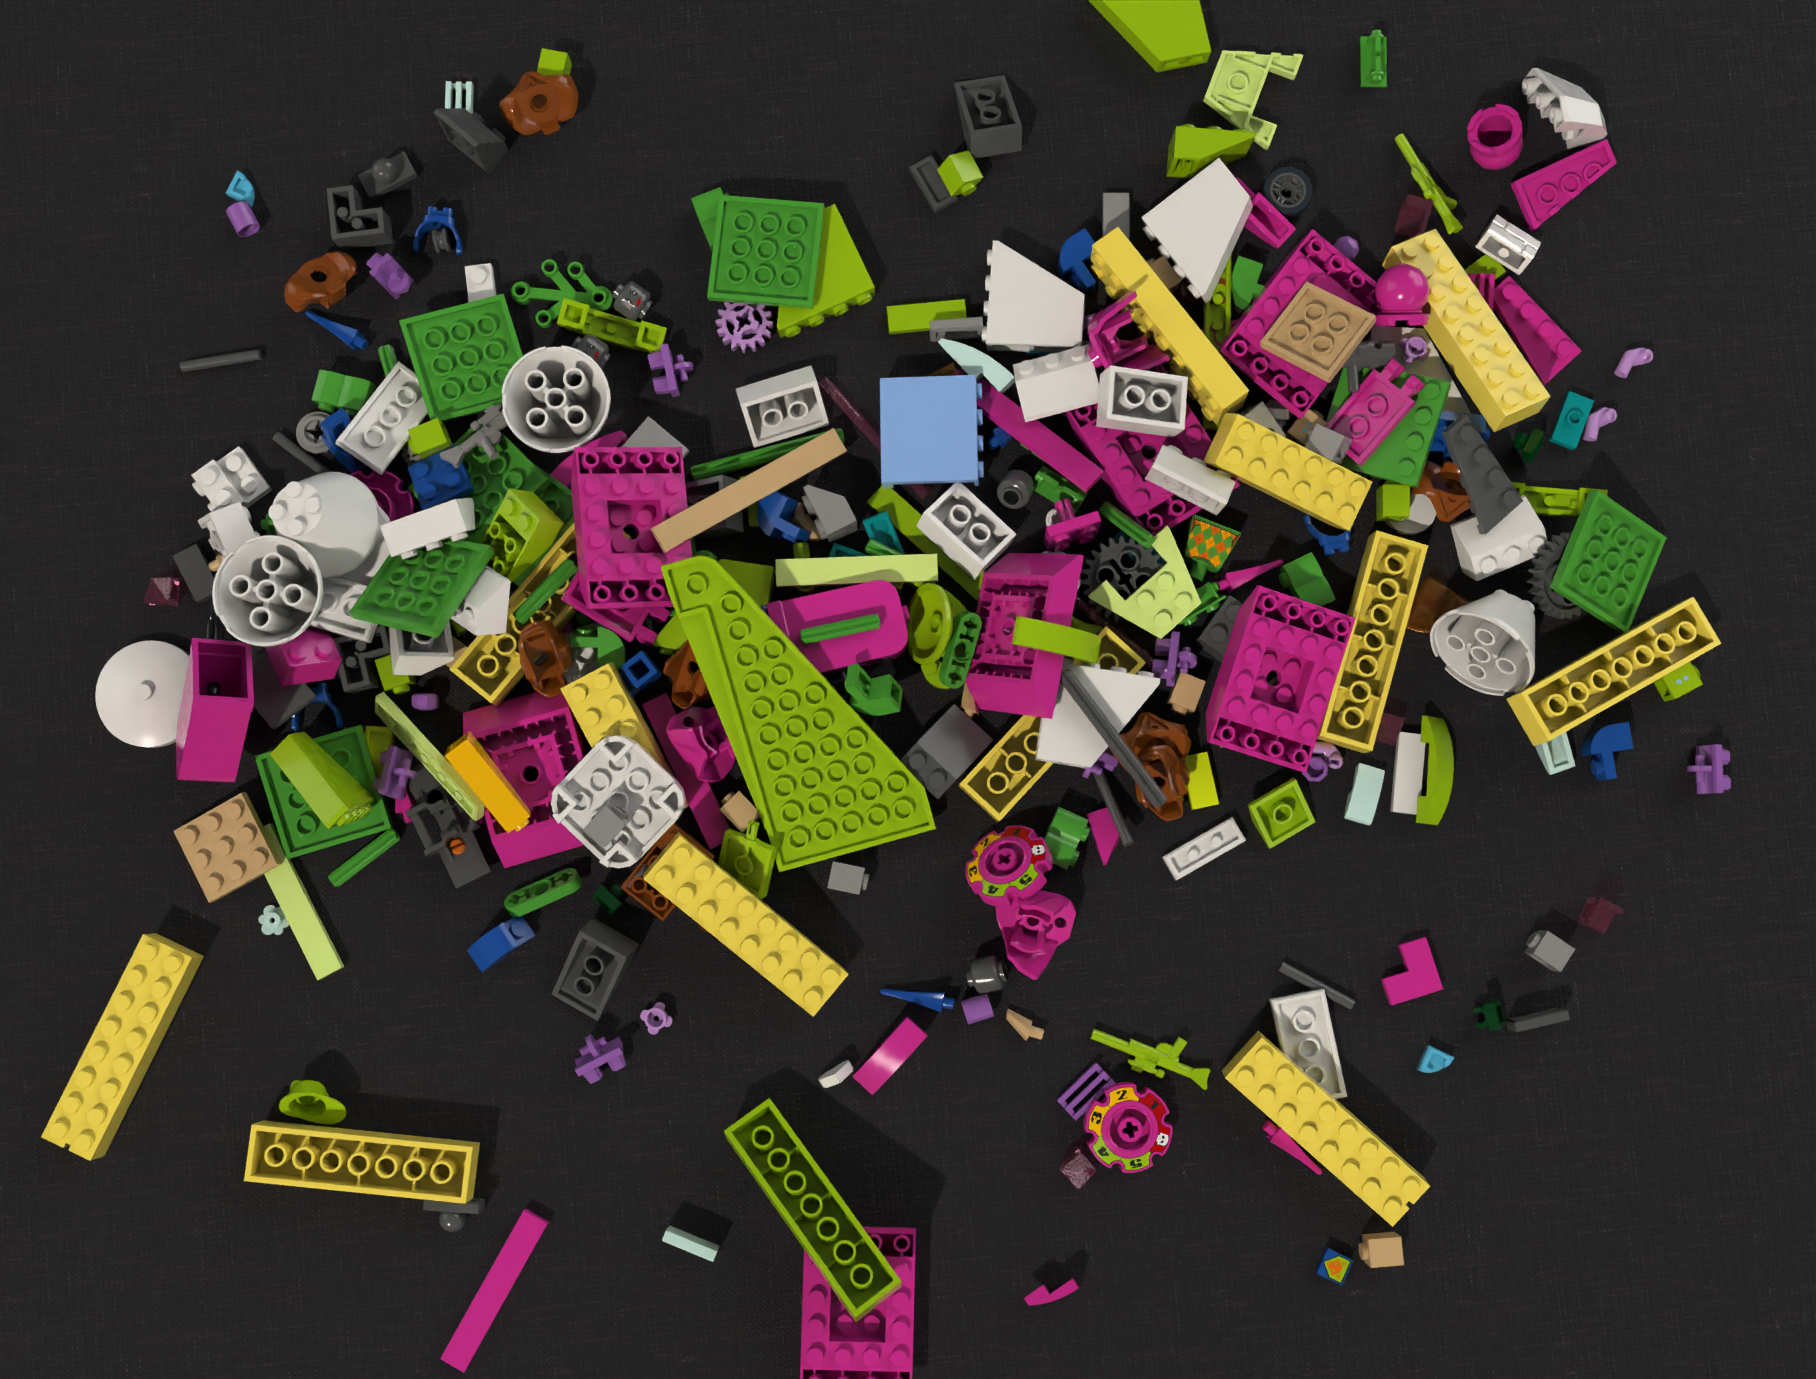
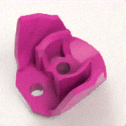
M1130 290L1118 301L1098 312L1091 319L1088 325L1090 338L1088 354L1096 368L1104 366L1106 370L1111 365L1147 370L1170 360L1169 355L1162 352L1156 345L1148 346L1146 334L1132 341L1121 340L1116 335L1119 327L1132 322L1131 314L1134 311L1130 308L1114 317L1112 316L1137 297L1136 291Z
M692 706L669 719L666 728L668 739L695 778L703 782L721 781L733 767L736 757L716 707L713 706L706 709Z
M1039 890L1038 893L1028 900H1022L1018 897V899L1012 902L1011 906H996L997 921L1005 942L1007 958L1015 965L1018 971L1033 980H1037L1048 966L1057 946L1070 938L1076 916V910L1071 900L1060 894ZM1057 918H1064L1065 921H1060Z

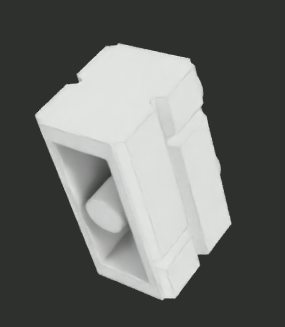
M1496 215L1481 235L1475 247L1520 275L1535 256L1541 242L1513 224L1508 223L1499 215Z

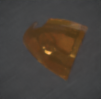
M1427 576L1413 600L1406 627L1415 631L1430 633L1434 623L1440 616L1471 602Z

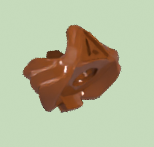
M529 71L521 76L519 83L513 91L500 101L499 107L507 124L523 135H531L542 130L545 135L560 130V122L566 121L575 115L578 106V91L572 77L568 74L545 75Z
M333 251L306 262L285 284L284 297L287 305L298 313L313 303L321 304L328 309L345 298L346 283L351 277L357 275L354 258L342 251ZM320 272L326 274L327 279L325 281H315Z
M1444 460L1442 465L1426 461L1418 488L1410 486V495L1423 494L1430 499L1440 521H1452L1459 514L1470 508L1468 503L1471 502L1466 488H1462L1459 480L1461 474L1457 464L1454 465L1453 461Z
M547 620L533 622L522 630L519 638L520 663L526 679L530 681L533 689L543 696L552 698L562 694L560 688L566 686L563 673L565 669L572 667L570 659L572 652L569 642L564 634H558L552 622ZM541 652L547 654V658L543 663H533V658L536 654Z
M688 639L681 649L665 662L663 673L666 676H670L673 680L672 701L682 709H688L700 701L711 698L700 668L695 673L690 669L691 661L696 663L697 661Z
M1149 712L1140 713L1133 728L1129 732L1120 735L1137 758L1140 752L1148 747L1166 745L1174 750L1177 758L1186 760L1192 744L1185 724L1172 723ZM1110 748V751L1113 753V755L1115 756V758L1119 761V763L1122 765V767L1126 770V768L1123 766V764L1120 762V760L1117 758V756L1114 754V752H1113V751L1111 750V748Z
M1166 745L1152 746L1142 750L1138 755V760L1152 778L1162 777L1165 780V783L1159 787L1166 795L1167 801L1160 807H1154L1135 782L1138 802L1142 803L1145 808H1150L1164 821L1181 818L1183 816V796L1187 794V785L1190 781L1189 769L1185 759L1177 758L1174 750Z

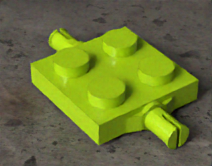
M755 820L748 821L746 834L733 829L725 831L718 865L754 895L763 899L768 893L777 847L758 839L757 832L760 824Z

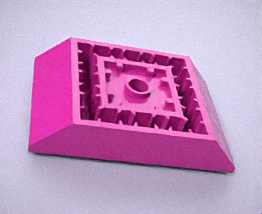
M1313 229L1286 256L1264 285L1265 287L1255 297L1227 334L1219 349V353L1299 419H1302L1328 382L1261 348L1260 341L1306 281L1373 315L1380 314L1382 310L1376 303L1374 291L1377 283Z
M1162 364L1145 370L1168 374ZM1187 402L1185 429L1174 437L1096 427L1098 403L1066 411L1076 438L1090 460L1104 470L1102 479L1123 512L1155 536L1165 526H1168L1170 529L1203 509L1145 479L1162 445L1166 447L1168 445L1175 446L1183 452L1182 455L1190 459L1195 457L1204 461L1212 441ZM1152 446L1156 452L1155 457L1151 459L1145 458L1141 452L1142 447ZM1209 465L1206 466L1214 471L1217 470ZM1231 476L1230 479L1235 481V485L1233 487L1234 490L1238 488L1240 484L1238 483L1236 478Z
M575 447L571 490L579 583L587 609L674 607L666 587L661 565L692 557L691 539L664 553L651 532V528L688 508L682 447ZM625 527L634 528L637 533L636 539L630 540L626 538L623 529Z
M1008 553L984 572L976 614L981 618L982 627L965 680L971 695L977 703L978 709L1052 719L1064 655L1012 644L1016 616L1070 627L1082 571L1083 555Z
M1257 585L1238 610L1206 710L1207 742L1306 773L1356 618ZM1274 670L1277 673V681L1273 685H1269L1267 675L1270 671Z
M534 692L503 701L497 707L489 705L463 713V735L471 731L531 811V815L528 818L530 822L518 832L513 829L507 833L485 806L484 808L491 841L504 868L584 846L562 823L558 824L552 816L551 800L553 790L587 755L578 721L563 693L548 698L539 692ZM534 766L538 770V778L533 782H528L524 776L525 770L528 767Z
M862 1226L902 1281V1287L857 1322L854 1321L804 1250L800 1379H912L916 1228Z

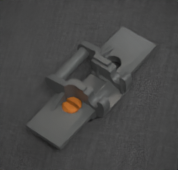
M423 764L411 768L410 770L416 772L417 775L415 779L408 778L407 784L417 806L406 811V815L413 821L425 847L423 851L425 856L428 857L439 852L456 889L490 873L489 865L474 834V831L480 828L478 820L475 821L468 815ZM434 791H440L443 794V800L430 804V794ZM430 812L434 815L442 832L440 833L441 842L435 844L422 814Z

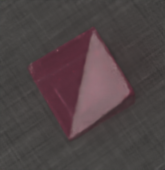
M173 577L151 578L144 597V603L177 606L179 580Z
M1383 712L1375 740L1394 746L1405 719Z
M1080 1149L1076 1150L1058 1166L1077 1190L1097 1171Z

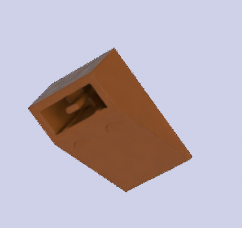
M676 823L658 839L621 886L624 891L662 921L668 917L676 905L646 882L642 874L673 837L679 832L710 859L715 861L717 858L714 853Z

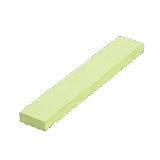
M937 554L776 559L777 587L857 585L875 580H884L890 583L938 582Z
M384 692L378 694L375 698V713L473 820L477 821L482 818L485 805L455 768Z
M267 824L264 826V829L282 864L264 875L316 979L321 980L344 968V965L291 859H286L281 840L273 824Z

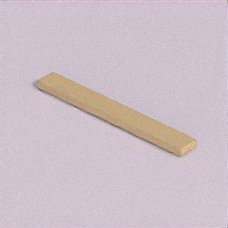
M833 428L651 528V532L663 552L666 553L847 452Z

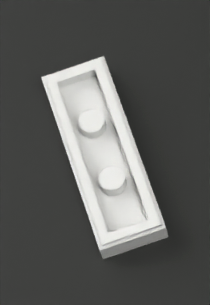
M1397 732L1390 812L1417 814V796H1421L1426 744L1421 743V734Z
M1230 817L1164 855L1162 858L1174 879L1178 880L1246 841L1233 817Z

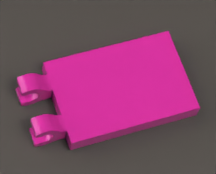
M1394 359L1389 361L1381 373L1374 369L1359 386V392L1353 393L1325 426L1353 440L1346 454L1360 466L1364 465L1416 405V402L1411 398L1425 386L1414 375L1409 377L1401 389L1391 383L1405 370Z
M578 570L561 597V600L612 630L628 642L633 641L636 637L645 646H649L650 643L653 644L658 635L642 625L646 616L649 615L653 621L661 624L663 621H666L670 614L663 607L588 610L580 590Z

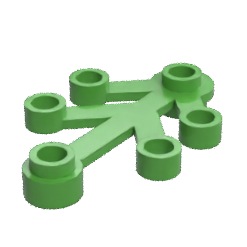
M551 259L545 260L542 263L541 269L545 276L550 277L560 290L533 288L523 281L515 283L511 288V296L520 305H526L532 299L559 301L549 310H541L536 314V322L542 328L550 327L553 320L559 316L563 298L590 305L589 308L601 312L609 310L613 303L611 292L603 286L596 287L587 277L583 266L579 262L570 263L567 271L572 279L580 282L586 292H576L559 272L556 262ZM554 265L553 271H546L547 266ZM575 267L581 269L578 274H572V270ZM525 288V293L518 295L517 290ZM602 295L604 299L601 302H596L595 297ZM542 316L549 317L545 323H541L540 318Z

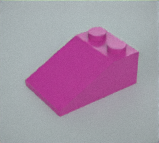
M310 626L291 641L277 646L265 647L281 686L334 679L342 661L333 638L326 631Z

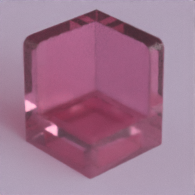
M1408 194L1401 203L1394 232L1412 238L1423 234L1427 228L1434 201Z
M1588 897L1577 921L1601 934H1605L1614 915H1622L1624 910L1601 897Z

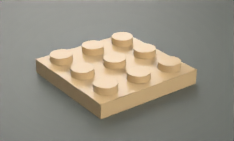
M1306 281L1260 341V345L1266 351L1330 383L1375 324L1376 316Z
M247 793L236 795L174 830L176 838L209 903L221 899L282 864Z

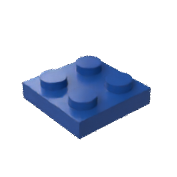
M455 444L407 467L422 510L454 499H460L475 491L464 460H462L459 468H455L451 463L442 460L440 457L441 452L456 447Z

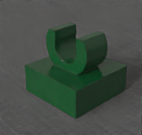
M1534 428L1530 436L1517 432L1513 440V447L1522 451L1523 461L1533 464L1544 442V431Z
M618 882L609 891L601 885L594 892L592 899L612 917L622 904L618 898H620L624 890Z
M1500 998L1488 1000L1483 1006L1480 1005L1473 1009V1013L1481 1012L1485 1015V1021L1476 1023L1478 1028L1488 1026L1489 1031H1496L1506 1026Z

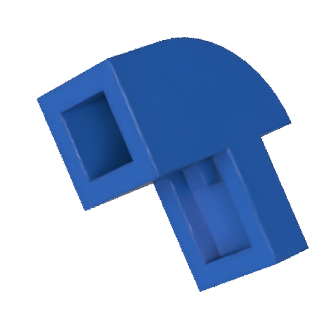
M1084 228L1067 239L1063 244L1058 259V272L1061 279L1071 274L1070 280L1077 290L1081 289L1083 294L1086 295L1094 290L1096 284L1095 279L1085 266L1091 260L1092 245L1095 242Z
M340 408L320 423L324 432L321 437L337 460L354 473L367 465L335 444L336 440L351 422L348 413Z
M779 491L760 500L757 508V520L760 528L766 535L779 540L784 537L796 543L797 539L807 542L811 534L810 531L790 521L799 504L798 501Z
M642 650L621 666L622 671L619 672L632 697H635L642 690H647L662 675V672L646 651Z
M1629 722L1598 727L1585 737L1581 746V756L1592 755L1591 771L1596 776V781L1616 779L1613 752L1634 749Z
M522 916L513 917L482 936L467 952L483 973L502 961L513 950L531 940L535 934Z

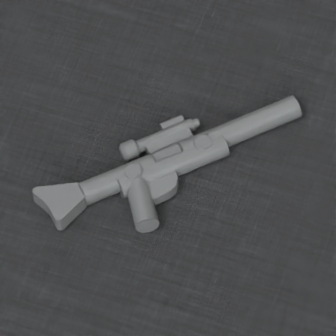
M499 404L488 407L484 411L486 413L484 416L470 424L472 430L478 431L459 446L441 452V459L451 463L455 468H459L465 454L475 446H482L491 460L496 459L499 456V452L495 446L502 439L500 431L508 426L503 411H499L502 406Z

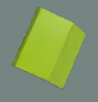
M1295 778L1290 779L1247 804L1252 822L1269 849L1315 823L1314 817Z

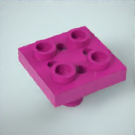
M1069 498L1064 499L1063 504L1061 500L1054 503L1060 523L1046 527L1044 544L1047 551L1053 549L1055 552L1063 551L1070 547L1069 544L1075 542L1085 544L1095 539L1101 523L1098 511L1075 517Z

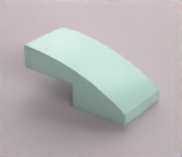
M1362 763L1356 766L1352 790L1347 798L1345 819L1368 826L1372 824L1385 770Z

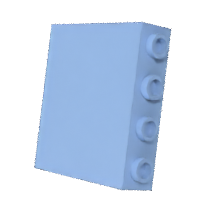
M976 375L880 378L881 483L883 489L894 488L896 484L974 482L975 486H979V478H984L983 461L978 462V452L983 451V435H978V426L983 425L982 409H977V400L982 399V383H977Z

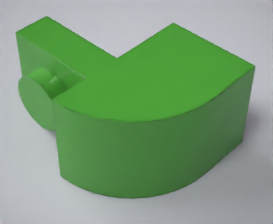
M1241 256L1237 257L1231 270V300L1239 308L1246 310L1250 302L1265 287L1257 284L1263 264Z
M600 623L598 624V630H593V627L580 626L572 630L570 647L598 648V668L614 662L617 669H621V666L627 662L626 640Z
M858 663L848 666L847 678H845L844 683L847 692L850 693L849 705L854 710L874 716L900 712L903 689L890 674L871 679Z

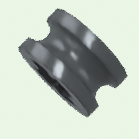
M442 228L441 232L432 230L436 252L442 253L444 249L447 252L451 251L448 230L446 228Z

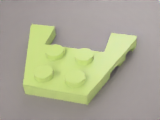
M1222 50L1203 101L1235 127L1246 129L1248 132H1255L1253 141L1263 149L1268 150L1277 125L1252 116L1268 72L1294 80L1304 55L1293 54V56L1281 55V53L1263 55L1248 51Z
M1165 526L1155 535L1156 540L1152 544V547L1165 560L1166 564L1127 599L1124 600L1107 580L1103 581L1088 595L1091 600L1160 639L1201 604V600L1168 526Z

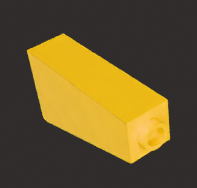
M468 731L447 748L444 755L445 758L507 833L513 829L518 832L530 822L528 820L531 815L530 809L471 731Z

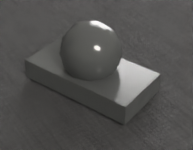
M402 152L390 159H377L371 169L359 174L358 177L370 199L374 200L417 178L418 175L406 153Z
M473 1198L466 1204L424 1200L423 1210L441 1211L439 1222L442 1228L449 1232H457L466 1223V1213L479 1214L484 1210L485 1200L484 1198Z

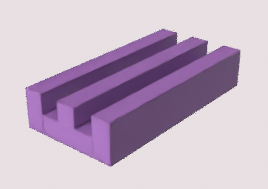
M1094 1062L1056 1100L1076 1121L1086 1112L1092 1099L1098 1100L1104 1094L1103 1089L1115 1082ZM1097 1071L1099 1075L1067 1104L1065 1100ZM1105 1079L1106 1082L1084 1104L1074 1111L1073 1108L1096 1085Z

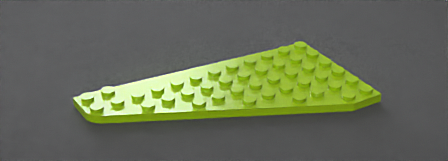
M697 555L661 565L669 596L681 621L772 846L777 847L775 860L779 872L936 829L925 787L717 560L709 556Z

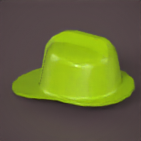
M294 1080L291 1083L289 1095L282 1098L279 1103V1109L285 1115L323 1125L339 1123L345 1119L347 1113L345 1106L340 1101L329 1097L324 1085L314 1080Z

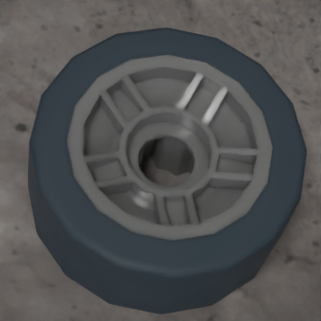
M1281 167L1274 170L1266 178L1260 194L1290 221L1299 217L1309 205L1312 197V184L1308 176L1301 170L1293 167ZM1282 193H1290L1289 197L1282 195Z

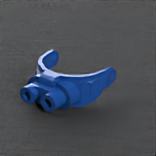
M428 207L427 215H424L423 223L419 225L413 241V250L415 252H419L421 239L428 231L434 228H446L455 235L457 243L456 254L462 255V241L455 228V219L452 218L453 209L445 207L442 211H438L437 207Z
M1304 515V522L1309 532L1318 539L1319 545L1323 546L1325 555L1335 554V550L1338 549L1340 553L1350 551L1351 529L1350 531L1345 530L1338 536H1328L1319 532L1311 523L1310 515Z
M317 683V687L309 684L318 696L311 703L322 701L330 706L336 716L337 728H342L343 719L341 712L332 702V695L328 693V683ZM303 709L292 716L291 726L294 731L299 730V717Z

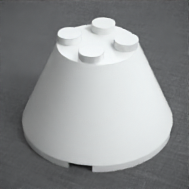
M562 345L561 347H540L521 357L508 372L501 392L503 415L512 432L526 445L549 453L568 452L592 440L605 424L611 403L609 384L599 365L584 352Z
M325 472L298 482L292 481L288 483L277 494L268 512L269 517L273 521L277 536L288 538L303 546L317 562L322 579L337 575L343 576L360 566L372 552L380 531L377 513L379 507L371 490L359 479L340 472Z
M274 535L255 537L245 541L246 544L239 547L236 551H231L219 566L212 590L214 610L216 615L220 617L226 630L238 640L255 646H277L299 636L310 626L318 614L323 595L322 576L313 556L295 541Z
M1499 589L1491 595L1446 612L1437 619L1430 632V643L1433 653L1436 657L1439 655L1447 665L1445 670L1451 676L1476 691L1497 696H1503L1505 692L1514 691L1518 693L1528 686L1535 671L1534 605L1527 600H1522Z

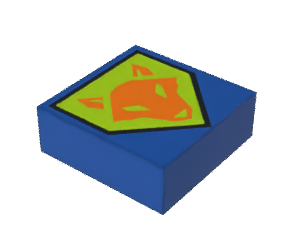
M1325 1247L1315 1272L1342 1286L1353 1260Z

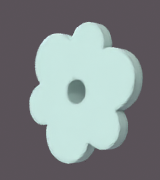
M274 905L266 906L263 911L264 915H261L258 919L259 923L263 924L261 930L265 935L273 933L280 935L283 933L284 928L289 926L281 907L276 908Z

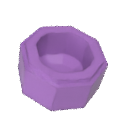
M1350 236L1338 238L1334 244V247L1351 262L1359 252L1357 241Z
M428 693L413 694L412 707L420 711L435 710L439 707V696Z
M1311 756L1306 773H1301L1308 781L1320 782L1327 776L1328 764L1320 756Z

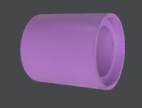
M237 202L227 208L226 213L239 237H248L259 231L260 225L247 202Z
M987 993L961 1001L968 1025L994 1017Z

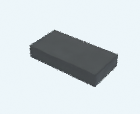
M930 155L910 166L909 171L936 214L957 202L958 198L957 196L951 197L937 171L939 166L933 156Z
M194 544L173 555L195 601L200 604L211 598L215 574L210 570L209 562L200 545Z
M1552 1008L1507 1019L1506 1023L1508 1030L1521 1032L1567 1021L1570 1018L1568 1010Z

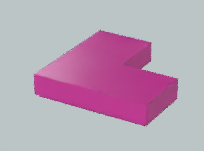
M1426 937L1399 944L1398 947L1406 971L1381 979L1389 1005H1395L1443 990Z

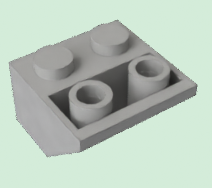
M810 485L803 487L805 493L802 496L803 504L809 516L815 515V528L822 540L826 538L829 544H832L858 530L857 520L844 496Z

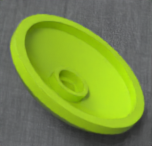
M926 583L916 590L908 607L910 624L906 625L908 631L907 648L911 657L919 664L928 665L934 663L948 646L953 631V613L950 600L942 587L937 584Z

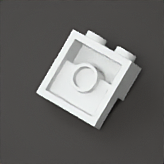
M239 446L219 461L211 460L191 475L195 480L192 486L202 497L206 495L210 500L207 506L211 512L237 502H241L242 507L248 508L272 491L245 451Z

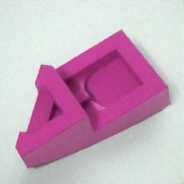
M1103 808L1086 814V817L1089 820L1088 823L1096 842V848L1104 866L1108 864L1109 858L1119 842V834L1108 808Z
M1072 1278L1051 1294L1046 1286L1042 1285L1026 1296L1024 1300L1028 1305L1045 1304L1061 1299L1080 1287Z

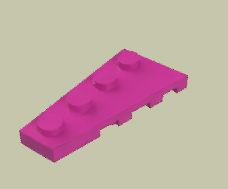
M1607 139L1510 184L1530 231L1538 228L1545 220L1554 215L1567 202L1576 197L1583 189L1617 163Z
M1510 276L1494 289L1493 307L1503 324L1508 326L1513 335L1511 338L1515 345H1519L1526 357L1525 360L1544 386L1581 352L1580 348Z

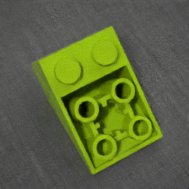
M1191 124L1176 126L1168 147L1166 177L1192 179L1218 158L1226 165L1245 157L1255 138V132H1248V130L1242 128L1234 129L1233 131L1222 130L1217 126L1196 128Z
M509 489L480 543L490 546L494 551L486 566L509 579L512 583L552 545L564 522L534 492Z

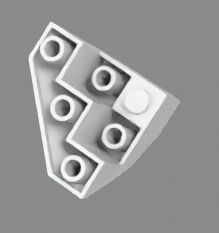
M1532 68L1522 82L1523 94L1526 95L1528 104L1535 103L1537 109H1540L1541 118L1549 117L1550 122L1554 124L1555 133L1562 132V138L1566 140L1567 149L1591 146L1601 142L1606 137L1607 129L1598 103L1581 87L1539 68Z

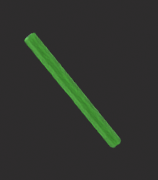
M841 428L835 429L840 440L844 443L843 430ZM825 432L691 467V474L694 481L769 463Z

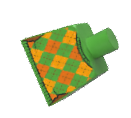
M1194 514L1188 523L1182 552L1184 562L1192 564L1189 570L1191 579L1202 583L1206 571L1217 573L1239 539L1241 532Z

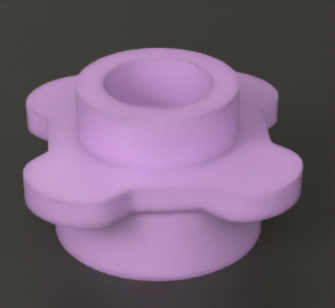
M1419 335L1410 339L1403 338L1400 341L1399 345L1403 348L1404 354L1402 360L1405 363L1410 364L1415 360L1422 362L1427 360L1429 354L1427 352L1426 339L1423 336ZM1413 347L1416 348V352L1412 351Z
M662 1002L655 1003L653 1008L643 1010L640 1014L641 1020L645 1021L648 1027V1032L653 1035L657 1034L659 1029L664 1026H671L673 1022L672 1017L667 1015L665 1005ZM654 1016H658L659 1020L655 1021Z

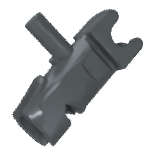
M1371 340L1360 342L1341 367L1347 368L1349 393L1359 392L1358 372L1361 371V368H1369V370L1386 367L1391 359L1395 360L1394 341H1379L1375 346Z

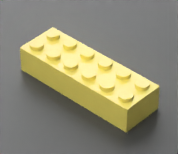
M1225 413L1204 458V462L1217 470H1222L1230 476L1334 528L1350 531L1372 484V481L1235 413Z
M614 662L608 663L560 688L592 749L595 744L606 737L614 735L628 736L638 742L674 776ZM687 800L685 801L684 809L689 805Z

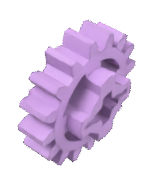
M724 302L726 310L719 309L718 314L722 319L716 320V325L722 327L717 332L719 337L724 336L723 344L727 345L731 342L732 351L741 347L742 353H746L747 347H751L752 351L755 352L756 344L764 347L765 342L763 338H771V332L767 329H772L774 326L773 322L769 321L772 318L771 311L765 312L767 306ZM756 313L760 315L762 319V325L755 320ZM746 320H749L750 325L745 324L743 328L740 326V323H745ZM728 323L730 324V326L734 327L733 335H731L728 331Z

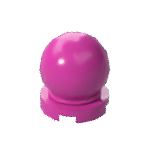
M1495 104V107L1487 108L1484 111L1480 109L1471 118L1467 127L1470 153L1475 162L1482 168L1497 171L1509 167L1519 158L1524 145L1522 122L1518 112L1510 106Z
M1404 263L1386 269L1378 279L1374 291L1376 303L1382 309L1380 314H1374L1376 316L1375 326H1395V320H1407L1409 326L1428 325L1429 313H1423L1421 310L1428 301L1430 292L1428 280L1421 269Z

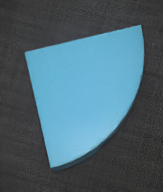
M237 171L226 194L237 201H245L252 207L255 198L254 188L246 176Z
M1426 1045L1416 1070L1425 1073L1440 1071L1449 1066L1454 1057Z

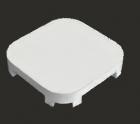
M614 735L606 737L595 744L594 748L555 787L552 792L551 806L552 816L557 823H562L600 859L599 862L606 867L624 868L630 867L637 862L678 820L684 811L686 798L684 789L678 780L638 742L628 736ZM608 803H611L613 806L618 804L628 814L626 818L630 822L605 848H601L583 829Z

